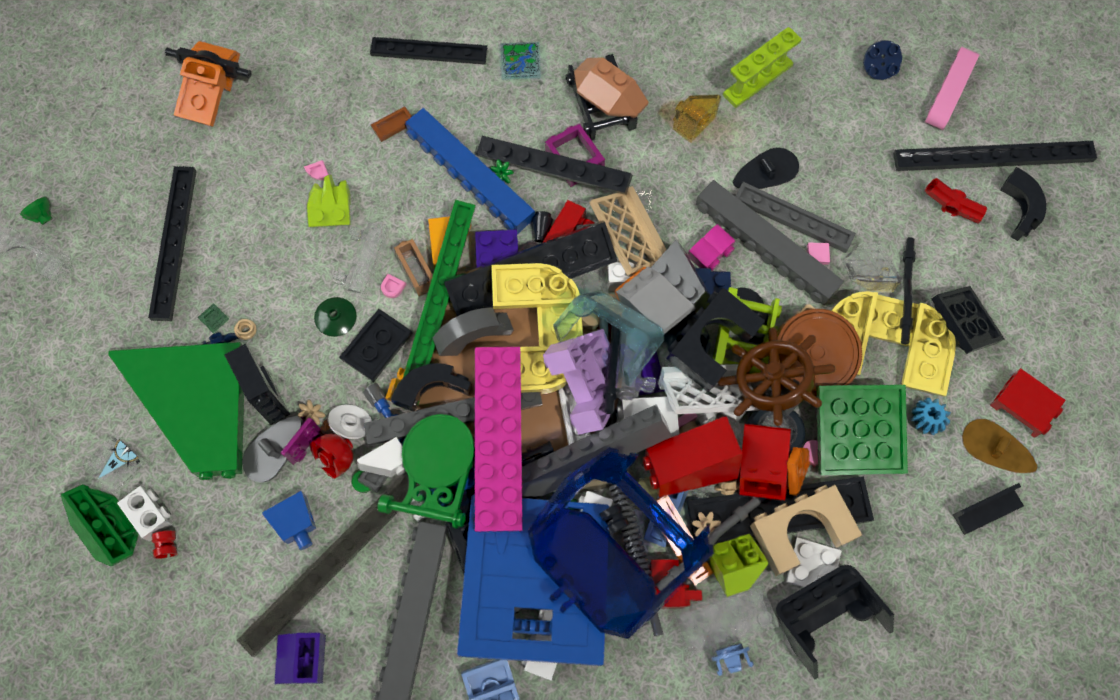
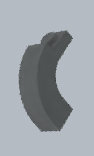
M493 307L481 308L466 312L450 320L437 331L433 340L439 356H458L467 344L478 338L511 335L514 329L507 313H495Z

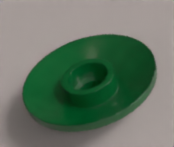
M341 297L329 298L317 307L314 314V322L317 329L324 335L331 337L341 336L349 332L354 326L357 317L356 310L347 299ZM332 312H338L335 317L330 316Z

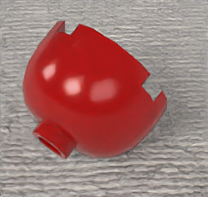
M328 433L319 436L310 443L313 457L315 460L320 458L321 462L326 466L321 468L333 479L343 475L353 463V445L348 438H343L335 433Z

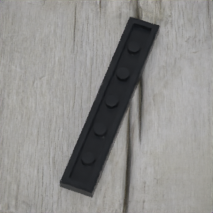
M373 37L370 55L486 65L488 45Z

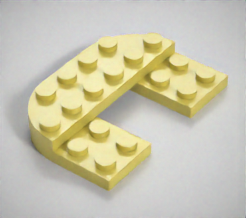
M547 264L492 265L493 309L537 307L539 346L520 347L521 393L541 392V394H547L565 387L568 383L564 374L552 376L549 368L544 364L543 355L550 345L583 335L581 296L576 284L572 279L563 274L562 270Z
M865 291L854 293L833 307L831 311L846 318L859 335L862 345V362L856 376L861 374L868 337L909 347L901 385H906V388L943 397L947 395L956 341L954 334L947 328L942 315L935 308L924 303H912L911 318H913V329L910 330V343L905 345L901 344L902 329H900V319L903 317V300L878 295V292Z

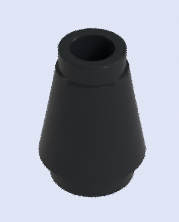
M545 211L535 212V216H533L535 242L542 243L550 231L553 221L551 213Z

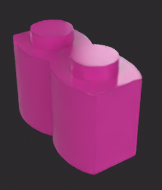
M717 224L689 250L688 257L699 268H711V271H713L720 264L719 259L723 256L727 258L734 251L735 248L733 246L736 240Z

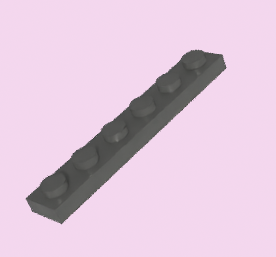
M745 182L742 183L735 196L753 211L820 242L829 243V246L844 253L848 251L856 234Z

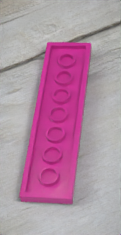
M475 347V532L522 531L520 347Z

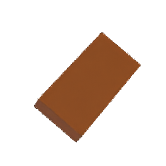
M404 106L371 124V128L382 142L406 129L405 122L412 116Z

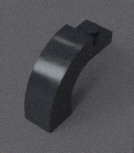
M1016 167L1008 176L1000 191L1014 198L1020 205L1022 212L1021 220L1011 235V238L1018 241L1022 236L1027 237L1032 229L1035 230L1043 222L1047 204L1044 192L1038 182L1027 172Z
M441 363L427 364L409 372L397 385L391 400L393 405L413 412L421 396L431 388L446 387L469 396L472 385L467 377L460 374L454 376V366Z

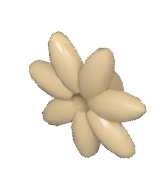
M308 400L306 405H298L302 412L298 413V416L305 417V421L310 417L319 425V418L325 417V414L319 411L321 408L320 404L313 407L312 401Z
M701 512L698 513L700 521L692 522V525L699 528L695 536H700L704 533L706 540L715 529L714 527L721 524L720 521H712L713 512H710L707 517Z

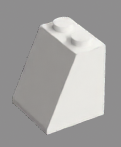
M668 397L622 399L621 406H617L616 423L657 404L668 424L672 437L679 434L678 414H674Z

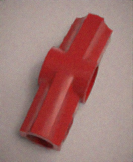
M938 178L933 179L925 188L926 194L942 205V212L951 213V216L959 215L979 224L986 214V206L966 198L967 196L963 191L951 189Z

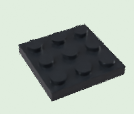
M971 286L937 294L931 299L936 311L942 315L947 328L954 334L959 347L966 354L995 345L1005 339Z

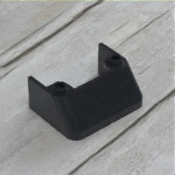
M851 565L839 566L783 599L776 606L777 619L792 650L814 680L819 678L818 661L812 654L815 650V640L810 633L847 611L858 621H867L875 616L889 634L894 630V613L857 569Z

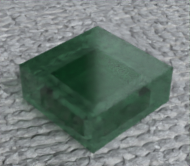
M214 303L197 317L212 333L229 320Z

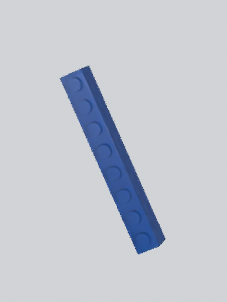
M422 108L405 122L407 127L406 133L413 141L417 140L425 153L428 154L430 152L439 166L444 165L447 168L448 174L453 179L458 178L461 181L462 187L467 192H473L475 199L481 205L485 204L489 207V212L495 218L499 217L507 230L517 229V234H519L533 221L535 210L428 111Z

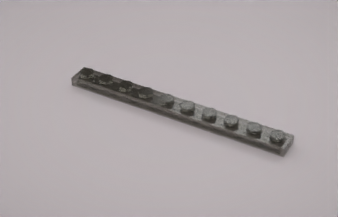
M407 472L403 473L383 494L393 496L394 501L403 502L409 488ZM379 497L237 639V642L252 657H255L399 511L392 510L390 514L379 512Z

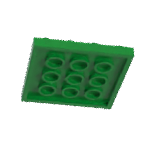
M906 385L816 386L817 398L822 401V406L817 408L818 475L908 474Z

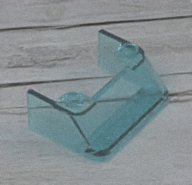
M597 290L575 297L553 324L557 340L561 342L580 317H587L592 312L628 334V348L636 353L623 370L625 383L630 386L663 343V329L604 291Z

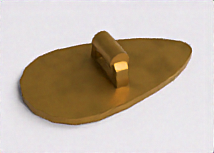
M976 419L964 428L962 435L963 445L974 458L994 467L1015 473H1033L1037 470V463L1027 448L995 422L987 419Z

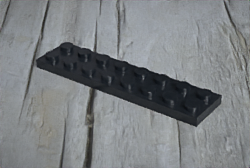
M602 220L443 280L456 316L476 309L493 307L492 265L547 264L562 270L563 274L572 279L617 262V257L606 223Z
M864 476L804 484L797 496L790 495L788 487L785 500L756 497L760 504L748 513V517L744 521L737 522L720 536L715 544L750 534L755 539L756 537L750 525L755 522L754 518L765 512L767 515L775 513L774 509L785 503L788 506L796 503L794 499L804 494L810 497L816 494L814 490L824 485H827L828 488L836 485L856 524L872 522L874 517ZM732 494L687 501L693 539L696 544L701 546L705 541L704 533L700 536H695L699 528L692 525L693 521H700L698 517L699 512L703 513L705 517L710 512H713L712 521L717 520L723 523L733 515L732 512L737 507L744 506L753 496ZM799 514L790 519L787 534L825 529V526L812 515Z

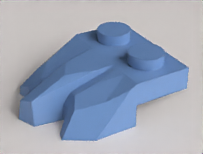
M496 659L461 672L469 700H519L508 660Z

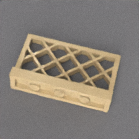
M633 186L629 187L627 195L615 193L593 199L589 202L598 221H605L614 251L627 276L635 274L643 267L649 266L651 268L667 250ZM616 199L618 200L621 208L614 205V201ZM598 204L608 207L607 213L602 211ZM612 210L620 214L619 220L611 216ZM624 217L628 219L631 226L623 222ZM609 221L618 226L617 231L610 228ZM622 228L630 232L629 238L620 234ZM634 235L637 236L640 244L633 241ZM619 240L627 244L626 249L620 247ZM631 246L639 250L638 256L630 252ZM644 253L647 255L650 262L643 259ZM628 258L637 262L635 268H631Z

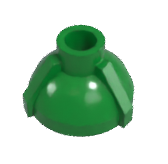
M46 196L35 200L20 213L22 218L36 223L40 222L41 225L53 219L50 212V201Z

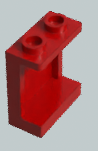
M1020 368L1012 374L990 406L996 411L1001 408L1033 430L1031 436L1035 438L1040 434L1045 435L1051 429L1052 425L1050 422L1062 413L1063 408L1061 406L1066 400Z

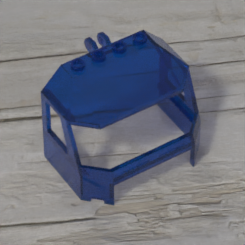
M609 447L565 477L528 529L535 562L559 587L549 599L553 603L563 593L569 597V600L561 605L559 609L561 613H565L575 604L601 633L630 639L712 557L714 551L713 545L709 544L708 539L710 534L709 525L693 539L627 472L639 454L630 453L625 455L619 453L618 449ZM592 480L616 484L681 551L684 571L657 595L654 581L589 513L565 508L574 496ZM555 504H558L557 507L551 513H549Z

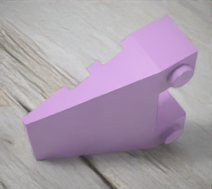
M604 329L552 344L543 355L544 364L549 368L551 375L563 373L577 404L570 414V419L578 434L603 430L610 417V414L604 412L605 399L603 394L604 388L607 386L610 343ZM617 362L616 381H617V376H618V371H619V364H618V362Z

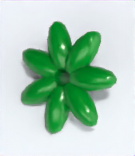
M498 159L496 162L497 167L491 166L490 169L502 181L510 183L507 175L514 174V171L507 170L509 162H505L502 165V162Z

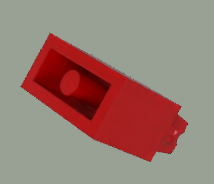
M679 559L651 560L649 562L652 573L650 576L653 577L651 582L657 584L669 574L668 571L675 565L679 566ZM680 580L678 582L674 581L662 592L656 588L657 592L653 594L658 595V599L654 601L660 602V605H658L659 609H684L685 607H690V601H702V590H690L689 585L680 583Z

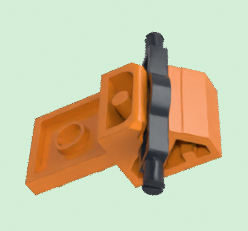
M198 41L191 50L180 47L178 50L169 47L165 49L166 56L177 58V62L182 64L180 75L183 76L174 116L213 127L223 90L230 92L234 78L237 79L238 76L249 79L252 74L251 70L240 68L238 63L240 53L202 41Z

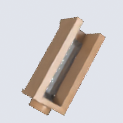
M413 239L399 243L398 246L394 247V250L419 297L428 292L433 275Z

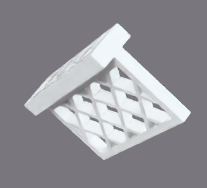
M738 364L721 365L727 370L722 377L736 375ZM662 367L658 385L661 390H665L674 414L734 412V409L742 402L740 400L742 395L739 388L735 385L719 386L716 384L709 391L717 395L716 398L705 394L706 390L699 391L695 389L702 387L677 367ZM747 383L749 388L753 391L751 384ZM716 387H724V389L720 390ZM730 390L738 394V396L734 397L726 392ZM686 392H689L696 397L695 399H692L684 394ZM723 398L731 402V404H725L719 400ZM702 399L710 403V405H704L698 401ZM681 400L689 405L679 406L678 401ZM750 406L746 411H755L760 409Z

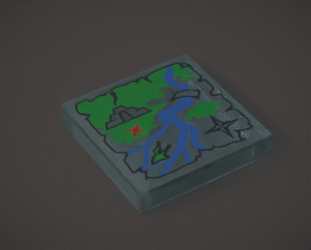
M539 42L501 43L502 80L541 79Z

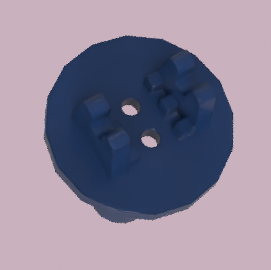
M890 40L877 41L867 49L864 55V70L870 77L877 80H885L895 76L900 70L902 52L900 46Z

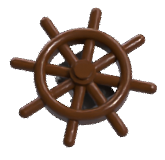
M771 327L768 330V342L759 344L749 351H746L739 345L732 346V352L742 358L738 364L736 375L722 377L717 384L719 386L738 385L744 400L734 409L735 416H741L750 406H753L760 410L772 411L774 424L780 426L783 423L782 414L788 416L803 400L816 408L822 406V401L810 393L815 384V375L833 373L836 368L833 364L813 365L812 359L806 351L816 342L814 335H809L800 345L792 342L778 340L777 329ZM779 355L788 356L782 363H779ZM770 356V363L766 364L761 361V359ZM796 361H799L803 366L801 368L789 369ZM753 366L761 371L760 373L749 374ZM803 377L801 383L796 379L791 380L790 378ZM747 383H751L753 391L749 388Z

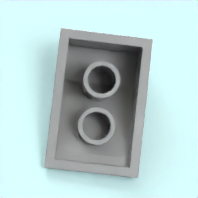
M649 266L616 291L626 312L661 335H664L695 310V306L662 274Z

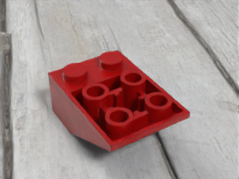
M750 424L744 425L739 495L777 500L786 499L788 488L787 462L790 457L791 429Z

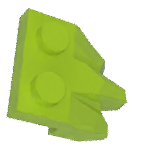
M327 175L324 177L323 188L314 183L309 192L307 202L308 227L351 225V197L346 180L341 181L339 186H335L332 175Z

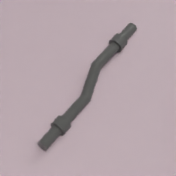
M753 497L744 506L737 507L732 512L733 515L715 528L696 552L679 566L675 565L668 571L669 574L655 584L656 588L662 592L674 581L678 582L684 577L683 574L708 553L720 536L737 522H742L748 517V513L760 504L758 498Z

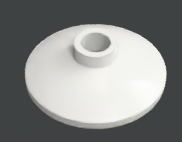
M354 405L337 406L330 411L328 416L330 428L339 436L348 439H359L366 436L364 423L372 421L370 415L365 410Z

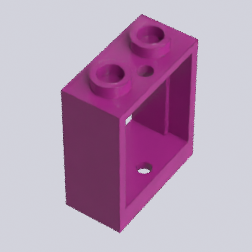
M580 124L569 126L564 132L557 136L553 135L545 141L546 152L560 155L556 148L578 136L593 157L586 162L605 166V158ZM566 180V182L568 183V185H569L570 187H572V186H574V185H576V184L578 183V182Z

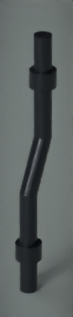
M912 237L906 239V250L903 252V262H905L903 276L904 304L903 317L900 319V329H902L901 344L905 345L910 343V330L913 329V318H911L913 302L912 271L916 252L914 251L915 239Z

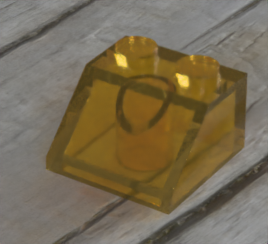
M693 95L689 96L685 101H680L675 108L676 115L673 118V130L691 143L716 118L721 96Z

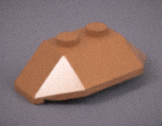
M603 57L586 58L574 71L577 93L609 116H630L636 118L649 103L636 81Z

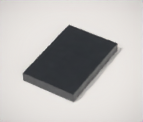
M378 309L339 358L374 383L413 332L381 309Z

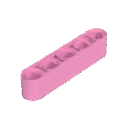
M961 46L942 84V88L939 90L935 102L928 113V117L924 121L925 123L941 130L945 128L980 54Z

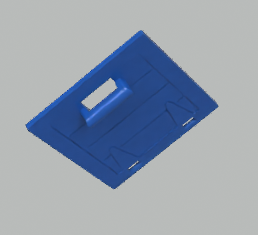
M472 495L457 655L470 658L602 666L604 664L608 531L606 529L607 524L601 520L599 513L608 509L609 505L522 498V531L475 532V495ZM568 508L583 509L582 516L569 515ZM514 609L553 610L550 621L518 619L514 617ZM513 633L550 635L551 641L512 639Z

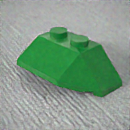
M84 484L61 494L70 526L96 561L112 567L133 556L139 533L117 504L119 501L115 496L100 490L91 489Z

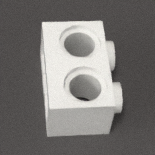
M139 486L117 504L143 539L151 541L153 533L164 531L172 525L168 519L171 517V514L164 506L160 507L156 501L159 498L151 488L147 490ZM144 499V505L138 509L139 501ZM157 516L156 523L150 526V520Z

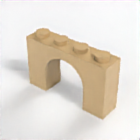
M824 485L814 490L816 494L810 497L804 494L794 499L796 503L788 506L785 503L774 509L775 513L767 515L765 512L754 518L755 522L750 527L775 577L801 564L787 536L788 523L795 515L808 514L820 520L836 548L862 536L836 485L830 488Z

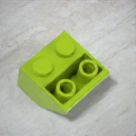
M750 534L717 543L708 551L710 568L727 597L749 590L768 565L767 559Z

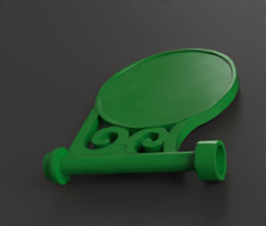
M445 414L432 415L415 424L407 434L402 447V461L409 478L407 495L403 502L394 501L393 496L382 494L378 502V511L390 514L392 510L451 522L453 528L456 529L463 527L466 515L459 508L468 474L475 460V439L470 429L458 418ZM459 482L453 503L448 507L441 506L439 496L442 493H447V497L440 498V501L444 504L450 503L453 499V493L448 487ZM425 491V502L421 506L412 505L411 502L413 499L417 502H422L424 500V496L421 494L419 495V492Z

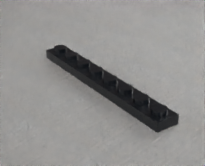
M482 136L476 152L477 156L493 161L499 159L502 163L509 162V165L624 195H627L633 177L629 172Z
M174 166L148 315L151 321L173 320L197 172L195 167Z

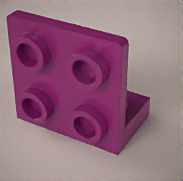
M300 417L303 420V425L281 451V454L293 465L304 459L307 454L306 449L310 446V443L321 435L319 426L310 417L306 421L305 417Z

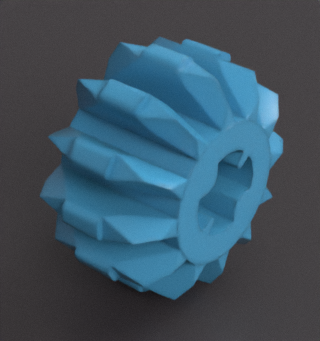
M930 397L926 398L924 402H917L916 407L912 409V413L915 416L911 418V421H918L915 429L923 427V434L930 432L931 435H936L938 431L943 432L951 421L947 418L951 412L944 410L946 404L939 405V399H935L932 402Z

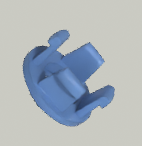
M742 643L717 650V655L711 657L712 661L717 663L719 669L716 671L717 674L721 676L723 673L720 659H724L730 674L741 671L739 655L741 653H744L748 665L752 667L754 663L750 661L747 653L750 650L749 646L743 647Z

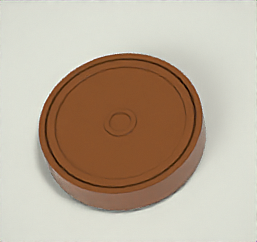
M810 309L790 317L780 326L777 331V338L781 341L800 345L809 335H814L816 342L806 351L811 357L813 365L833 364L836 368L833 373L815 375V384L810 392L817 397L816 386L849 385L854 380L862 362V345L857 331L846 318L830 310ZM779 355V363H782L788 356ZM796 361L789 369L801 368L803 366L799 361ZM794 377L790 379H796L801 383L803 377Z

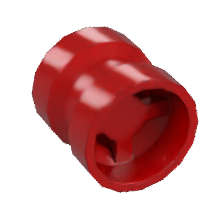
M160 531L151 535L152 542L155 544V549L153 550L154 559L168 558L167 554H170V557L177 555V547L174 546L176 539L175 531Z

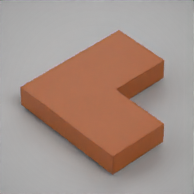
M793 447L787 462L790 495H799L810 465L808 448Z

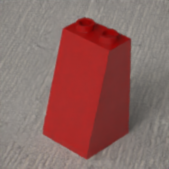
M725 416L647 448L646 455L643 457V465L645 470H649L651 474L649 479L652 489H656L658 496L663 497L738 479L743 453L728 418Z

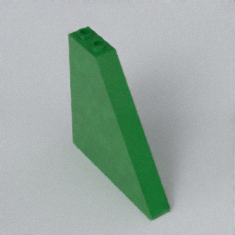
M240 342L108 351L109 357L192 474L199 477L200 480H212L213 476L220 475L221 478L231 479L235 478V474H242L244 393L224 355L242 346Z

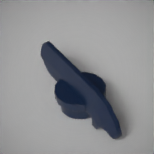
M217 332L209 337V342L203 341L202 345L229 343L239 338L235 333L222 335L220 332Z

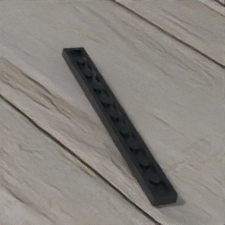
M1093 141L898 149L893 153L896 171L1094 162L1097 159Z

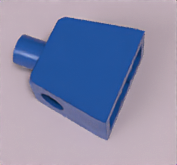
M302 491L262 512L263 516L286 544L296 541L300 550H304L313 544L307 533L315 530L316 525L308 499Z

